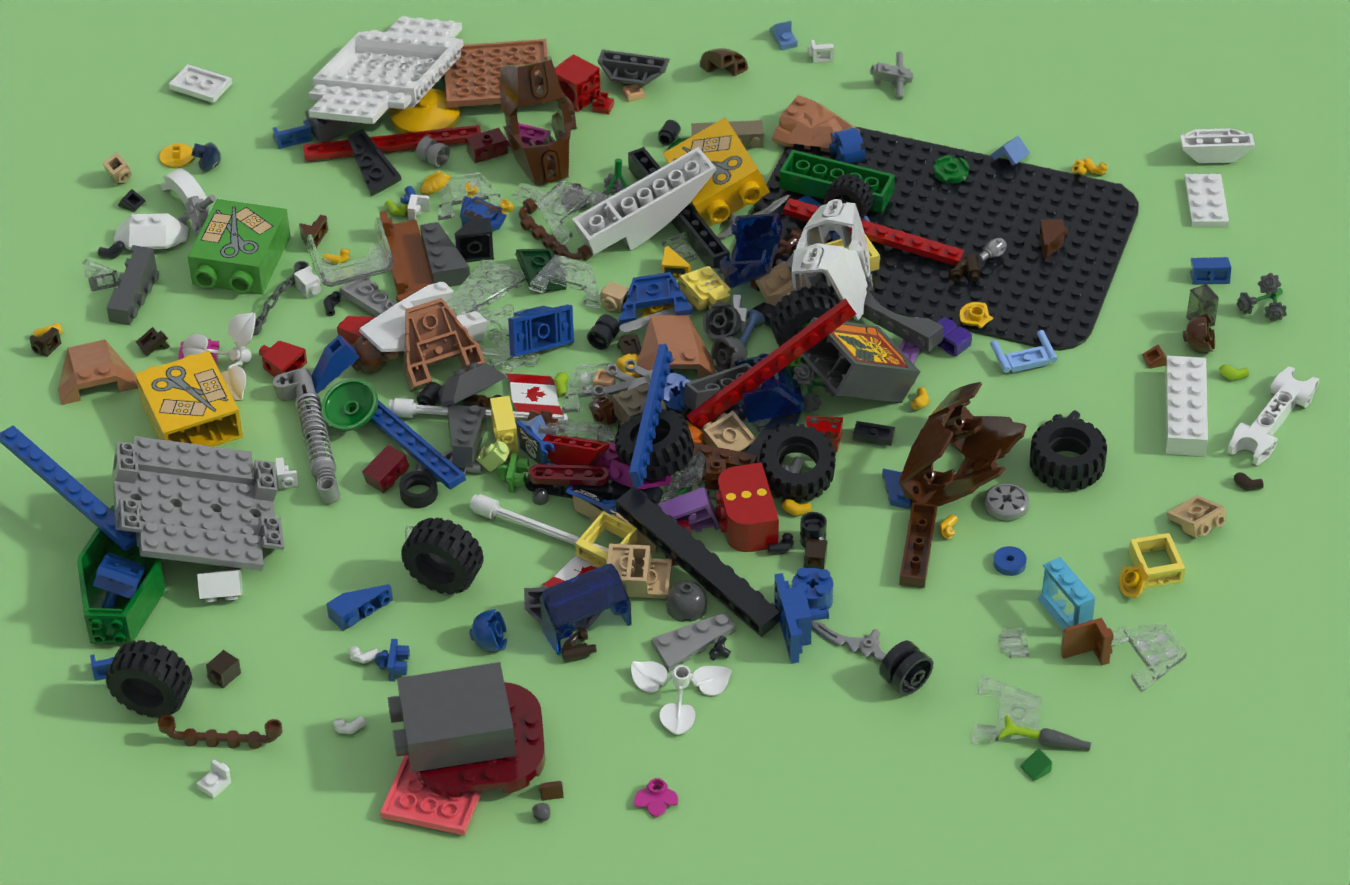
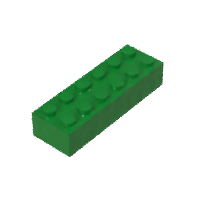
M792 150L779 171V188L823 199L826 194L825 192L834 179L842 174L844 176L846 174H851V176L855 174L858 175L859 179L862 177L865 183L868 182L870 185L869 189L873 190L874 200L869 211L882 214L894 193L895 175ZM843 195L845 200L854 203L850 197Z

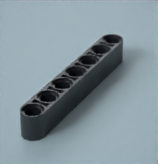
M528 474L525 486L529 491L534 492L535 489L542 487L548 492V495L573 499V495L566 493L571 485L534 484L529 480ZM610 479L601 486L573 485L607 500L619 499L631 489L629 486ZM660 487L640 489L653 503H660L663 495V490Z

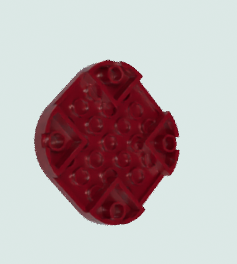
M504 682L514 729L516 756L418 771L416 775L424 787L427 785L432 788L437 795L451 798H460V792L504 789V794H508L529 786L530 781L535 776L539 777L545 765L542 710L535 695L520 685Z

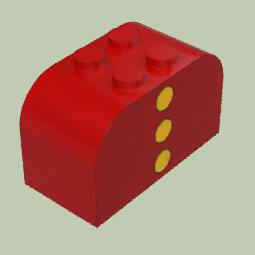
M762 462L734 466L724 470L718 478V492L715 493L718 506L715 509L717 518H721V521H719L721 533L725 532L728 544L740 552L767 550L768 544L779 543V518Z

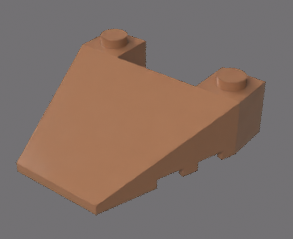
M442 298L405 310L404 375L410 391L424 388L428 383L432 382L427 366L454 357H458L464 370L467 369L466 365L477 362V364L486 363L479 344L473 340L468 330L462 326L457 316Z

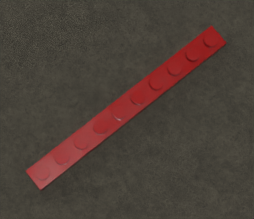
M480 125L370 138L382 153L416 149L418 143L424 137L432 138L437 143L444 145L466 143V137L481 133ZM348 140L303 145L305 161L354 156Z
M789 198L783 209V215L808 222L819 207ZM861 220L864 233L870 241L954 266L963 258V249Z
M846 299L842 300L687 415L688 419L696 428L702 429L704 425L717 418L857 313Z

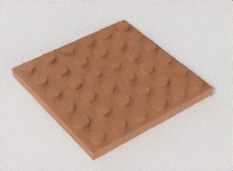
M546 39L465 44L460 49V58L445 73L447 107L458 108L460 106L475 107L477 105L501 104L499 90L501 66H523L545 61L544 57L548 56ZM539 70L535 71L534 75H537Z

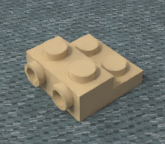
M734 411L728 414L723 413L714 423L709 422L702 427L703 441L710 446L743 452L756 439Z
M1198 495L1167 512L1169 520L1180 524L1184 533L1195 538L1207 535L1211 529L1221 527L1227 521L1224 506Z

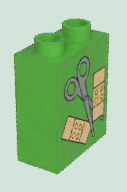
M217 199L187 256L192 284L204 288L215 287L234 290L238 293L249 292L263 295L291 237L287 209Z

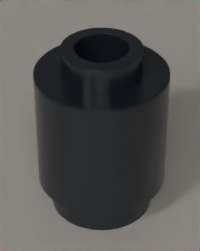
M667 120L658 133L659 142L663 145L672 144L681 131L680 125L674 120Z
M437 382L428 383L417 396L418 404L435 406L439 401L438 391L442 386Z

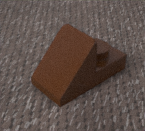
M319 215L312 226L299 224L301 238L312 253H314L328 231L327 216Z

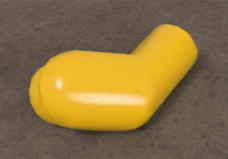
M1090 158L1083 160L1085 162L1084 166L1090 173L1104 175L1108 169L1106 163L1101 162L1097 166Z
M1076 160L1072 166V172L1077 175H1084L1087 171L1084 168L1085 162Z
M341 249L339 255L325 253L323 255V262L336 265L346 262L350 259V250Z
M55 323L51 326L34 330L33 334L41 338L54 327L59 330L61 335L62 326Z
M920 387L917 389L918 396L910 403L913 410L922 409L929 404L926 388Z
M786 499L782 502L783 509L793 516L812 512L810 502L801 505L791 499Z
M954 514L948 516L939 525L941 535L946 539H951L955 534L952 526L958 522V518Z

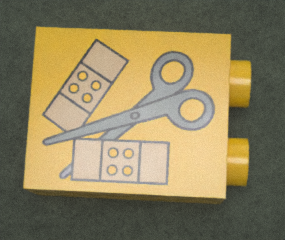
M726 117L663 153L669 164L699 147L716 167L715 173L691 201L695 210L709 227L725 221L731 214L747 205L755 204L761 197L770 193L759 169Z
M210 351L188 355L183 359L161 366H152L144 371L135 373L141 404L158 439L215 447L243 438L239 409Z

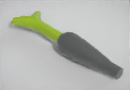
M1005 715V727L998 735L999 739L1010 735L1038 739L1040 744L1050 747L1090 751L1091 742L1077 739L1053 729L1044 728L1037 731L1016 726L1008 715Z

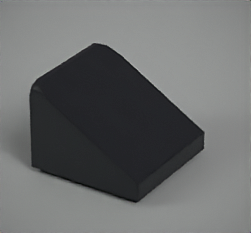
M131 189L121 199L118 206L135 212L146 200Z

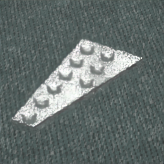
M483 259L446 304L456 316L473 311L478 312L482 310L483 305H490L509 294L510 289L521 287L522 282L526 281L522 269Z

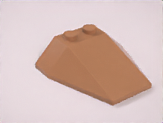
M688 315L650 316L638 359V366L648 371L653 370L659 344H667L668 350L672 352L673 362L669 366L670 369H695L696 378L715 374L714 360Z
M106 340L67 348L58 387L62 405L81 401L79 390L112 382L117 383L119 392L138 388L134 372Z

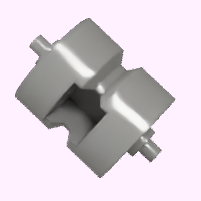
M424 137L417 145L416 156L424 161H429L436 167H442L450 156V148L442 143H437L432 138Z

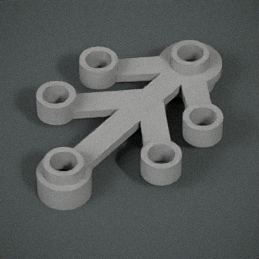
M629 359L625 362L626 371L642 376L641 378H634L619 371L615 364H610L606 369L607 375L624 382L606 387L596 385L591 391L592 399L595 401L602 395L607 396L608 394L630 390L639 385L650 384L653 370L648 371L638 366L635 360Z

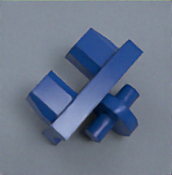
M391 639L389 654L387 650H382V652L375 655V664L380 666L381 670H385L387 667L389 681L395 682L396 675H407V661H398V659L409 660V646L398 645V639Z

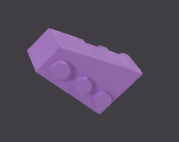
M704 487L658 504L663 512L671 515L676 521L689 520L691 530L695 529L696 532H701L702 528L714 527L715 530L720 529L716 509Z

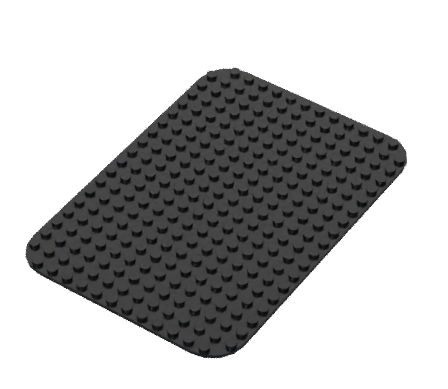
M856 127L860 130L863 140L861 150L865 149V160L853 165L895 175L894 193L882 214L868 211L865 216L868 217L869 221L963 249L964 255L962 260L967 255H975L981 273L979 280L973 282L968 277L966 268H963L961 270V280L953 282L949 278L948 273L954 269V265L870 241L880 255L879 269L871 271L873 290H870V292L881 306L899 315L913 318H929L934 322H937L942 317H946L954 321L957 326L967 329L969 332L1033 347L1042 346L1037 336L1039 330L1045 332L1053 350L1072 349L1086 342L1092 334L1138 216L1139 202L1131 191L1120 183L1018 162L1013 166L1008 159L998 158L994 160L992 156ZM794 144V147L786 146L766 184L770 193L761 197L751 215L764 210L774 201L786 195H790L789 198L794 200L806 196L779 188V171L792 150L832 160L836 159L835 154L821 151V148L816 146H810V149H804V145ZM949 155L957 159L959 157L963 158L969 165L968 177L964 181L954 184L939 181L933 174L936 160ZM810 196L821 205H824V199ZM788 199L762 219L757 217L752 225L745 224L733 247L731 256L735 270L744 278L748 279V272L752 268L751 263L755 258L763 260L767 249L771 248L775 251L779 240H790L789 235L794 229L800 232L807 223L803 220L783 215V209ZM1063 219L1064 227H1067L1068 230L1063 246L1049 257L1043 258L1039 234L1041 220ZM995 238L1005 240L1007 247L1003 254L996 258L986 259L983 262L979 261L978 256L983 253L988 242ZM797 244L792 247L788 254L783 253L779 256V259L787 261L794 250H796ZM771 262L767 265L764 272H758L756 275H764L775 267L776 263ZM818 272L816 276L810 279L812 286L818 287V289H827L832 293L836 292L832 285H827L826 276L822 272ZM971 302L985 303L989 316L994 319L986 323L983 328L964 325L960 322L959 316L963 306Z

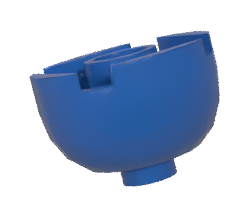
M496 609L481 612L474 618L472 629H470L471 640L475 641L479 648L489 652L503 650L507 645V638L503 639V633L507 632L506 625L499 611L495 612Z

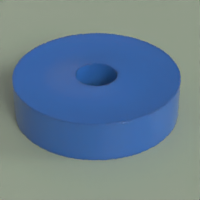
M1006 546L995 552L993 565L999 573L1015 576L1025 570L1027 557L1021 549Z

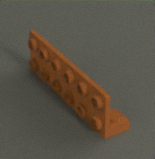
M387 211L379 212L381 231L397 295L411 290L416 293L422 288L433 284L417 220L393 223L392 218H388Z

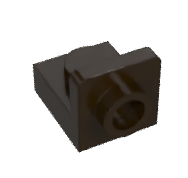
M54 327L41 338L34 335L29 337L32 350L46 357L61 344L59 330Z
M153 327L136 341L146 356H149L161 344L167 349L170 347L166 341L168 337L161 330L158 332Z
M626 334L619 338L617 347L621 349L622 356L626 354L640 355L641 345L637 334Z

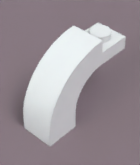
M180 168L164 175L165 182L159 184L162 191L171 189L176 192L185 208L188 198L192 196H198L199 199L203 200L207 198L198 182L187 171Z

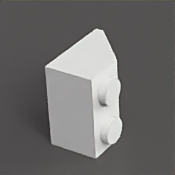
M242 569L201 572L197 574L199 599H205V602L217 601V597H225V600H236L238 595H242Z

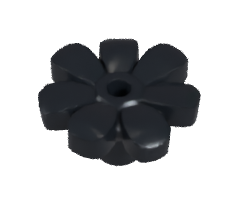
M721 635L714 644V648L710 649L709 655L711 660L714 661L718 655H722L725 658L729 657L731 651L725 648L726 637Z

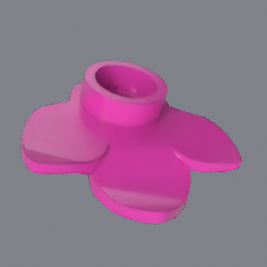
M660 778L650 780L645 789L637 792L634 799L635 807H647L650 815L654 817L662 816L666 811L667 805L675 806L678 804L676 792L668 789L665 781Z

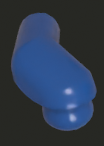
M412 186L405 188V198L401 197L400 202L404 203V205L409 204L411 194L416 195Z

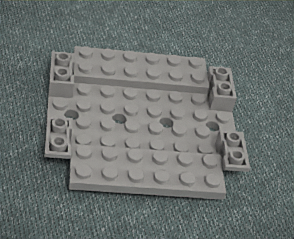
M134 436L132 443L116 442L112 470L115 528L120 531L136 532L140 556L262 571L264 566L262 548L284 549L281 518H275L274 499L278 491L274 462L255 460L253 467L252 452L146 437Z

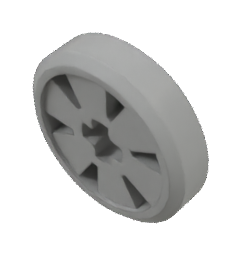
M1010 483L992 486L987 490L984 499L986 511L992 517L1004 521L1021 518L1026 514L1029 505V497L1026 491Z

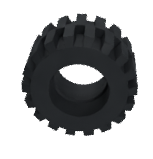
M842 174L834 179L825 192L826 194L823 198L825 201L823 203L825 205L834 199H839L842 203H846L848 201L843 197V195H846L856 204L860 219L862 220L873 204V190L869 189L870 185L868 182L865 183L862 177L859 179L858 175L855 174L853 176L851 174H846L845 176Z

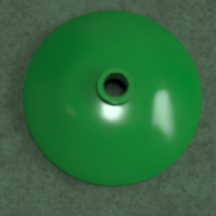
M350 378L342 380L332 386L325 394L321 404L322 416L325 422L333 429L339 431L358 429L365 425L375 414L378 406V396L374 387L363 379Z

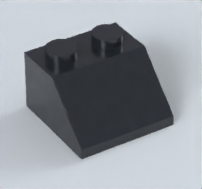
M490 217L471 219L455 233L456 248L466 263L494 260Z

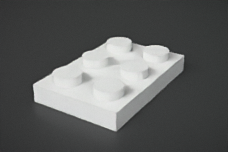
M187 64L169 83V89L214 103L232 84V78Z

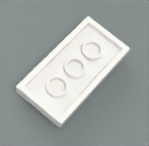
M1185 174L1184 183L1191 227H1228L1229 218L1221 174Z

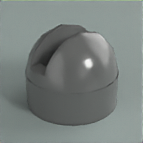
M541 487L534 490L532 496L535 504L544 505L549 501L548 492Z
M538 803L532 808L533 816L537 821L544 822L549 819L551 811L547 803Z

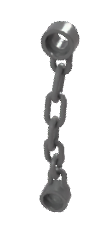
M306 261L296 262L294 264V273L308 267L309 264ZM294 273L286 281H283L273 294L268 297L261 315L255 320L253 336L260 334L269 310L274 307L281 293L295 284ZM272 298L274 302L270 306L268 303Z

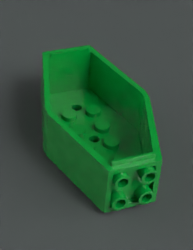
M112 505L111 508H110L113 512H114V505ZM97 527L77 560L87 631L90 643L126 644L135 640L165 592L166 583L163 563L160 558L140 556L137 545L125 552ZM108 552L147 566L139 588L132 599L119 595L115 609L102 607L107 590L93 586L97 569Z

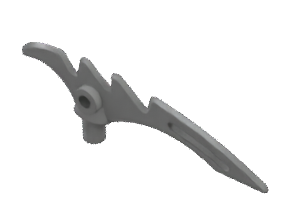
M790 195L774 201L764 210L749 216L740 217L731 214L727 218L729 220L728 229L722 234L717 235V237L724 238L732 235L734 229L741 231L745 224L752 225L757 217L761 219L766 217L784 203Z
M812 621V628L838 645L846 642L852 652H856L859 648L865 657L873 653L875 659L881 661L886 656L880 649L878 640L880 632L876 629L872 630L870 636L848 637L830 630L822 623Z

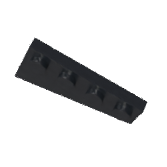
M363 129L348 136L349 145L371 197L401 181V175Z

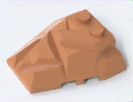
M798 95L781 114L779 125L774 131L772 141L787 147H794V144L804 145V149L816 146L820 147L821 151L830 152L829 144L832 143L831 133L856 127L824 105Z

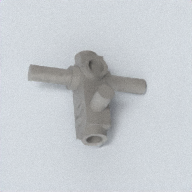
M903 52L896 53V66L879 62L871 66L870 74L873 75L874 82L876 84H879L882 80L892 82L896 85V98L899 100L903 99V85L911 83L913 79V73L910 72V69L903 66Z
M210 195L205 200L199 199L198 196L188 198V202L185 204L187 213L179 217L178 220L184 224L190 219L196 237H198L208 217V206L216 201V197Z

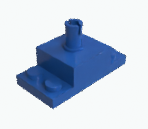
M567 304L554 308L539 306L514 312V317L508 318L510 356L517 357L574 343L572 305Z
M108 552L97 569V575L93 586L107 590L102 607L115 609L119 595L132 599L139 588L147 566Z
M783 573L774 574V603L780 611L779 622L791 664L799 663V654L803 653L802 646L811 645L812 621L829 619L828 607L809 608L803 586L790 588L789 582L784 580Z

